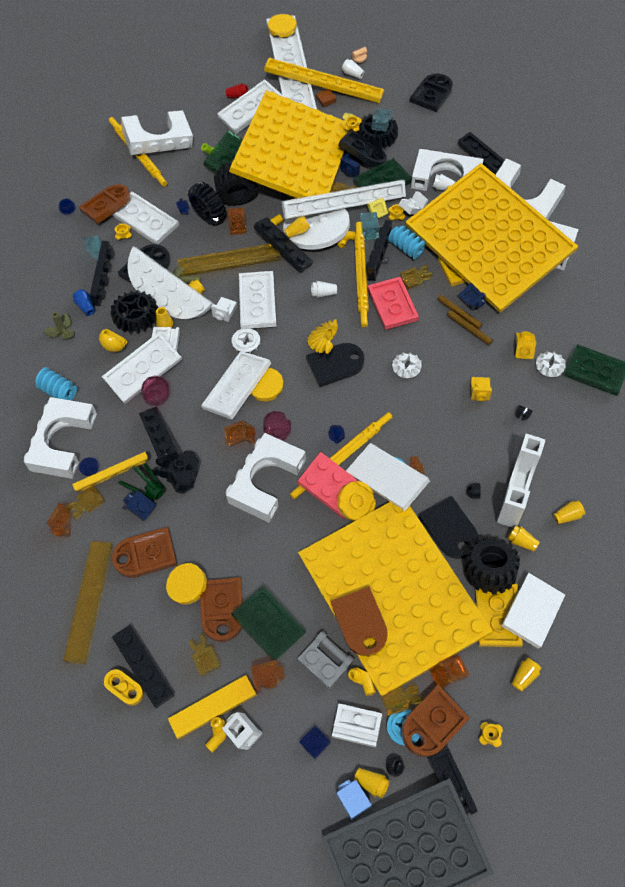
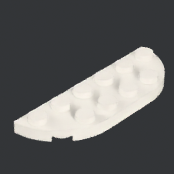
M134 246L132 247L128 258V274L132 285L141 293L145 291L146 295L151 294V297L156 300V305L166 308L170 316L184 320L200 317L214 304Z

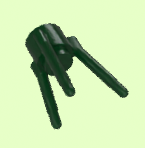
M146 463L144 467L153 480H150L141 470L133 466L137 474L147 483L144 488L146 493L123 481L118 482L134 492L140 491L150 500L156 501L165 493V486L153 474Z

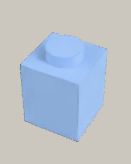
M347 780L338 787L340 791L336 793V796L351 821L371 808V803L357 780L352 783L350 780Z

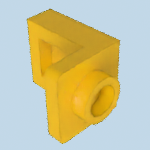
M527 331L516 333L515 357L533 359L536 348L535 335Z

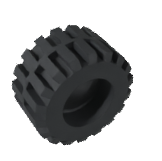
M225 163V166L219 167L220 170H217L215 172L216 175H214L218 196L226 205L236 206L248 203L257 194V183L230 173L232 163Z
M485 537L483 541L478 539L475 541V544L472 543L467 552L465 563L466 579H469V584L475 585L476 590L479 591L481 589L486 594L487 592L497 594L498 591L504 593L506 589H511L512 584L514 585L520 565V556L517 555L518 551L512 549V544H506L503 539L496 540V537H492V539ZM485 563H493L500 568H491L486 566Z

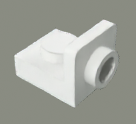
M416 191L412 198L401 199L399 206L409 214H416L427 205L429 200Z
M221 297L217 305L213 304L211 306L213 317L229 322L238 307L237 302Z

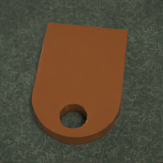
M111 185L79 206V209L98 224L126 205L131 195L125 185Z
M168 527L122 540L115 547L112 554V562L118 573L128 578H136L177 566ZM120 557H128V561L125 564H118Z
M241 577L207 580L206 589L200 595L202 628L205 634L214 641H230L243 628L244 614ZM220 626H227L229 628L226 635H219L217 633Z
M370 586L330 601L346 644L351 651L360 656H372L384 648L388 636L387 627ZM369 638L374 639L376 646L373 649H367L364 646L365 640Z
M438 684L404 719L401 726L402 741L406 748L414 755L420 757L432 756L438 753L470 718ZM413 734L421 738L422 743L420 747L413 745L411 741Z

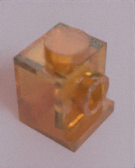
M244 207L227 209L230 235L247 234Z
M276 660L251 667L257 693L261 692L262 687H265V689L278 686L277 683H281V680L285 679L282 666H277Z

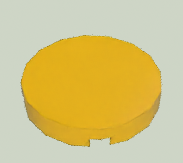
M288 14L275 15L268 21L269 33L273 36L279 35L281 38L292 35L297 28L295 18Z
M268 368L250 395L255 397L256 400L264 402L276 399L283 391L284 382L282 375L277 370Z
M360 481L344 485L337 497V506L340 513L346 519L356 521L374 511L376 499H374L373 490L367 484Z
M192 563L181 564L170 573L167 579V593L173 601L179 604H192L205 591L207 578L203 570Z

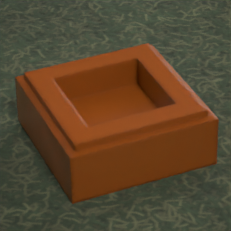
M330 89L316 94V99L323 107L336 102V96Z

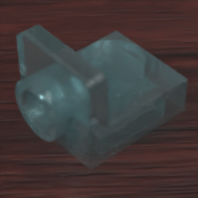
M377 108L373 113L372 129L386 132L393 111Z
M91 236L83 238L86 251H90L91 256L95 258L97 263L101 247L100 237Z

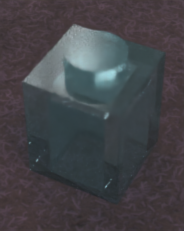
M377 212L361 213L360 222L365 240L379 238Z

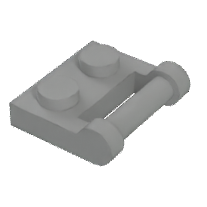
M322 631L297 660L330 690L353 664L355 659L351 655L345 654ZM321 644L343 662L340 667L318 649Z

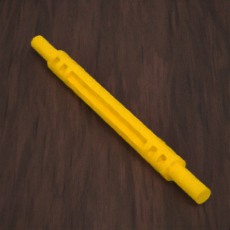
M110 117L109 123L127 145L122 132V125L118 124L113 117ZM146 154L135 155L151 176L157 179L163 187L168 184L161 175L160 170Z
M356 222L354 241L358 311L360 312L361 327H367L369 307L365 238L362 233V223Z
M387 412L378 421L372 422L329 459L340 465L393 418L391 413ZM299 485L290 493V496L295 500L305 489Z

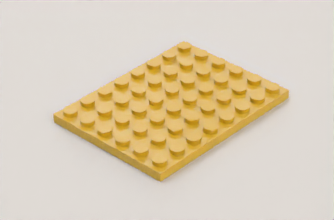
M266 90L229 172L295 198L330 193L344 153V149L339 147L338 144L348 132L344 128L346 121Z
M482 163L473 168L405 222L406 227L415 233L417 237H421V240H425V244L468 284L472 283L481 293L484 292L486 294L485 300L499 313L578 249L577 244Z
M389 502L298 552L335 619L336 616L330 601L370 586L387 627V642L384 648L377 654L372 656L357 655L366 672L370 674L381 698L493 632L410 506L403 511ZM369 638L365 640L364 646L367 649H373L376 646V641Z

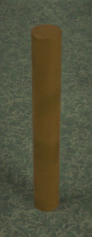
M442 294L438 297L439 302L477 329L483 326V323Z
M450 310L447 316L487 345L492 344L493 339L454 311Z

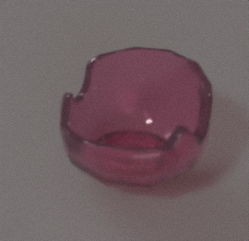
M160 376L148 377L142 383L141 394L143 400L153 406L164 404L169 396L168 382Z
M272 411L264 417L263 431L279 440H284L291 433V421L285 418L283 412Z

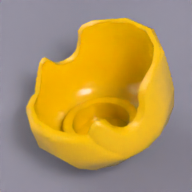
M103 329L99 335L100 344L109 352L116 353L122 351L128 342L109 329Z

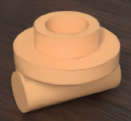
M363 47L352 52L353 61L357 63L364 62L367 58V48Z

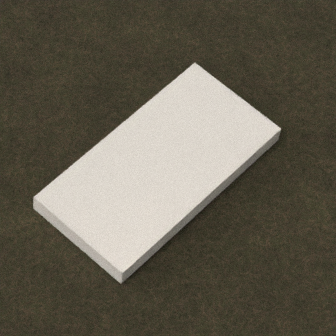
M263 80L217 113L223 123L237 134L250 125L266 90L280 96L283 95L266 80Z
M130 192L131 197L126 205L111 214L157 245L180 226L179 221L134 192Z
M273 271L239 273L241 329L277 327Z
M158 332L102 377L123 403L126 404L180 362L182 357L165 337Z
M240 351L201 405L202 408L232 420L271 365L270 360Z
M372 443L364 449L346 470L358 481L367 484L374 492L403 511L410 506L430 482L428 477Z

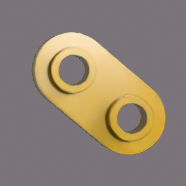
M114 669L105 675L104 686L125 704L135 706L142 701L144 696L142 687L125 673ZM116 679H120V683L114 686L113 682ZM135 691L136 696L134 698H130V693Z

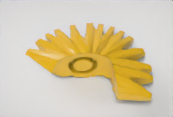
M334 319L333 322L329 320L328 323H322V327H316V330L311 331L307 342L312 350L316 349L315 351L319 353L326 351V354L332 350L333 344L330 341L338 329L337 319Z

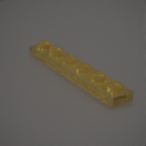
M271 244L182 258L177 259L178 267L184 268L181 276H188L281 260V255Z
M91 541L63 659L65 663L85 665L87 663L113 545L111 543Z

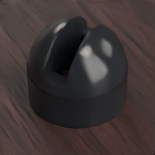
M519 405L516 410V416L519 419L523 415L522 421L530 418L533 411Z
M480 483L470 484L467 487V495L473 499H480Z
M398 757L390 758L386 763L387 773L392 777L400 776L404 771L403 761ZM396 760L399 764L396 772H393L391 770Z

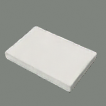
M528 573L501 626L539 649L543 645L565 594Z

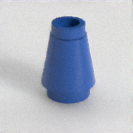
M83 289L76 291L73 294V302L86 316L94 314L95 309L89 293Z

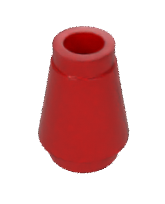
M241 83L226 88V97L240 98L248 92L247 84Z

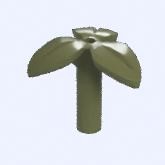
M177 267L172 273L185 283H190L196 279L199 282L201 281L200 276H181L184 270L182 267Z
M53 312L51 316L56 327H49L43 331L49 337H58L62 333V339H69L74 335L71 329H67L71 326V320L67 313H64L60 318L58 312Z

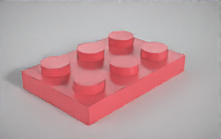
M401 277L368 285L367 290L385 330L419 321V315Z
M320 452L299 478L297 484L344 519L345 517L340 513L337 506L338 493L344 485L358 480Z

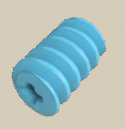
M404 225L400 228L399 226L394 227L388 237L389 242L403 250L413 260L422 254L426 245L425 240L421 241V237H416V234L411 233L410 229L406 230Z
M47 367L40 370L36 377V387L51 397L71 401L76 395L77 386H73L71 381H67L66 378L61 377V375L56 374V372L51 371Z

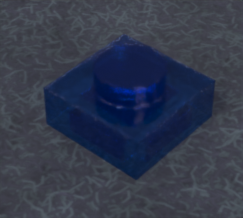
M314 726L299 741V744L316 760L331 742Z

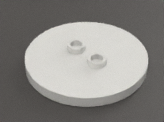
M343 208L305 215L304 217L310 229L307 230L308 232L289 239L301 249L315 250L329 247L340 241L347 234L350 227L349 214ZM298 217L285 219L283 230Z

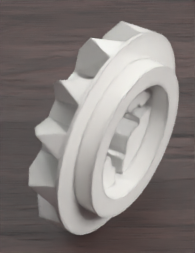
M240 329L232 337V346L236 351L249 352L251 354L252 350H257L258 345H260V336L253 329ZM247 337H248L249 342H247V344L244 345L243 342H244V341L247 339Z
M546 351L543 354L540 353L536 360V367L541 374L547 377H557L564 372L566 360L562 358L561 354H556L555 351L552 353ZM553 360V366L549 368V361Z
M402 352L401 355H396L392 367L398 376L412 378L420 373L421 360L418 359L417 355H412L411 352L409 354ZM409 361L410 365L405 369V363Z

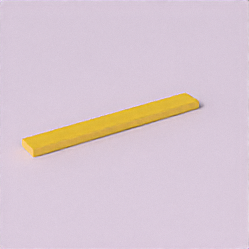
M268 58L264 67V71L377 103L381 102L384 89L273 58Z

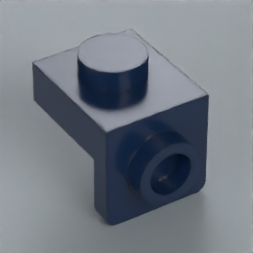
M350 153L344 154L340 161L341 171L356 180L360 175V164L353 160V155Z
M472 283L458 295L472 311L476 308L480 309L486 302V294L484 292L481 293Z
M137 490L133 494L130 492L124 498L123 502L125 504L122 508L124 510L128 509L144 521L156 504Z

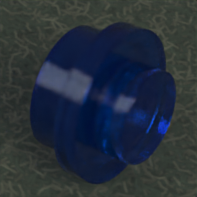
M180 198L176 202L181 214H188L189 204L187 200Z
M62 199L59 202V211L61 213L70 214L75 210V204L70 199Z
M330 426L328 435L331 441L338 444L344 440L345 432L342 426Z
M91 457L83 459L79 464L80 472L86 476L96 474L99 468L97 460Z

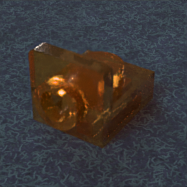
M244 420L224 428L226 445L229 447L244 441H248L251 444L255 443V429Z
M58 503L47 525L51 529L52 534L58 537H62V535L69 537L71 533L64 525L69 521L70 512L63 504Z

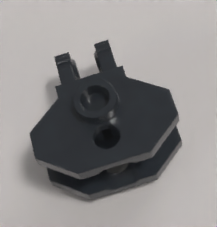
M186 450L179 454V457L160 464L158 458L156 459V464L162 467H154L152 470L153 474L167 478V482L172 484L175 492L184 494L194 487L199 460L194 452Z

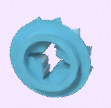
M410 709L396 710L388 719L387 732L391 740L398 745H404L401 737V728L398 725H402L406 716L412 711ZM413 734L411 738L412 743L417 742L420 737Z

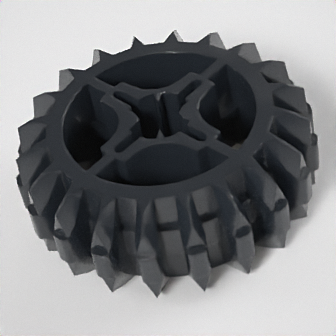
M382 112L380 114L374 113L373 115L369 113L368 116H363L357 133L366 138L367 142L371 141L372 146L376 144L383 149L391 147V144H395L398 137V125L396 120H393V117H388V114L382 115Z
M198 182L188 190L189 202L197 216L209 225L215 226L226 218L227 213L225 211L226 207L223 205L224 202L209 184Z
M131 290L128 294L124 292V295H118V300H114V305H111L110 315L112 321L124 333L128 331L132 334L133 331H136L138 334L140 330L145 332L147 327L151 328V324H156V310L158 306L156 305V300L151 297V294L146 295L145 291L141 293L139 290L136 292Z

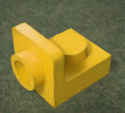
M471 377V400L489 401L492 393L490 378Z

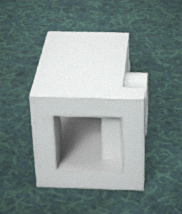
M240 712L232 714L227 719V724L222 728L238 749L248 750L263 734L245 713Z

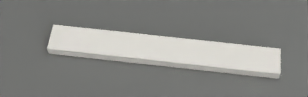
M405 180L281 201L284 219L354 207L368 204L379 198H384V201L406 197Z

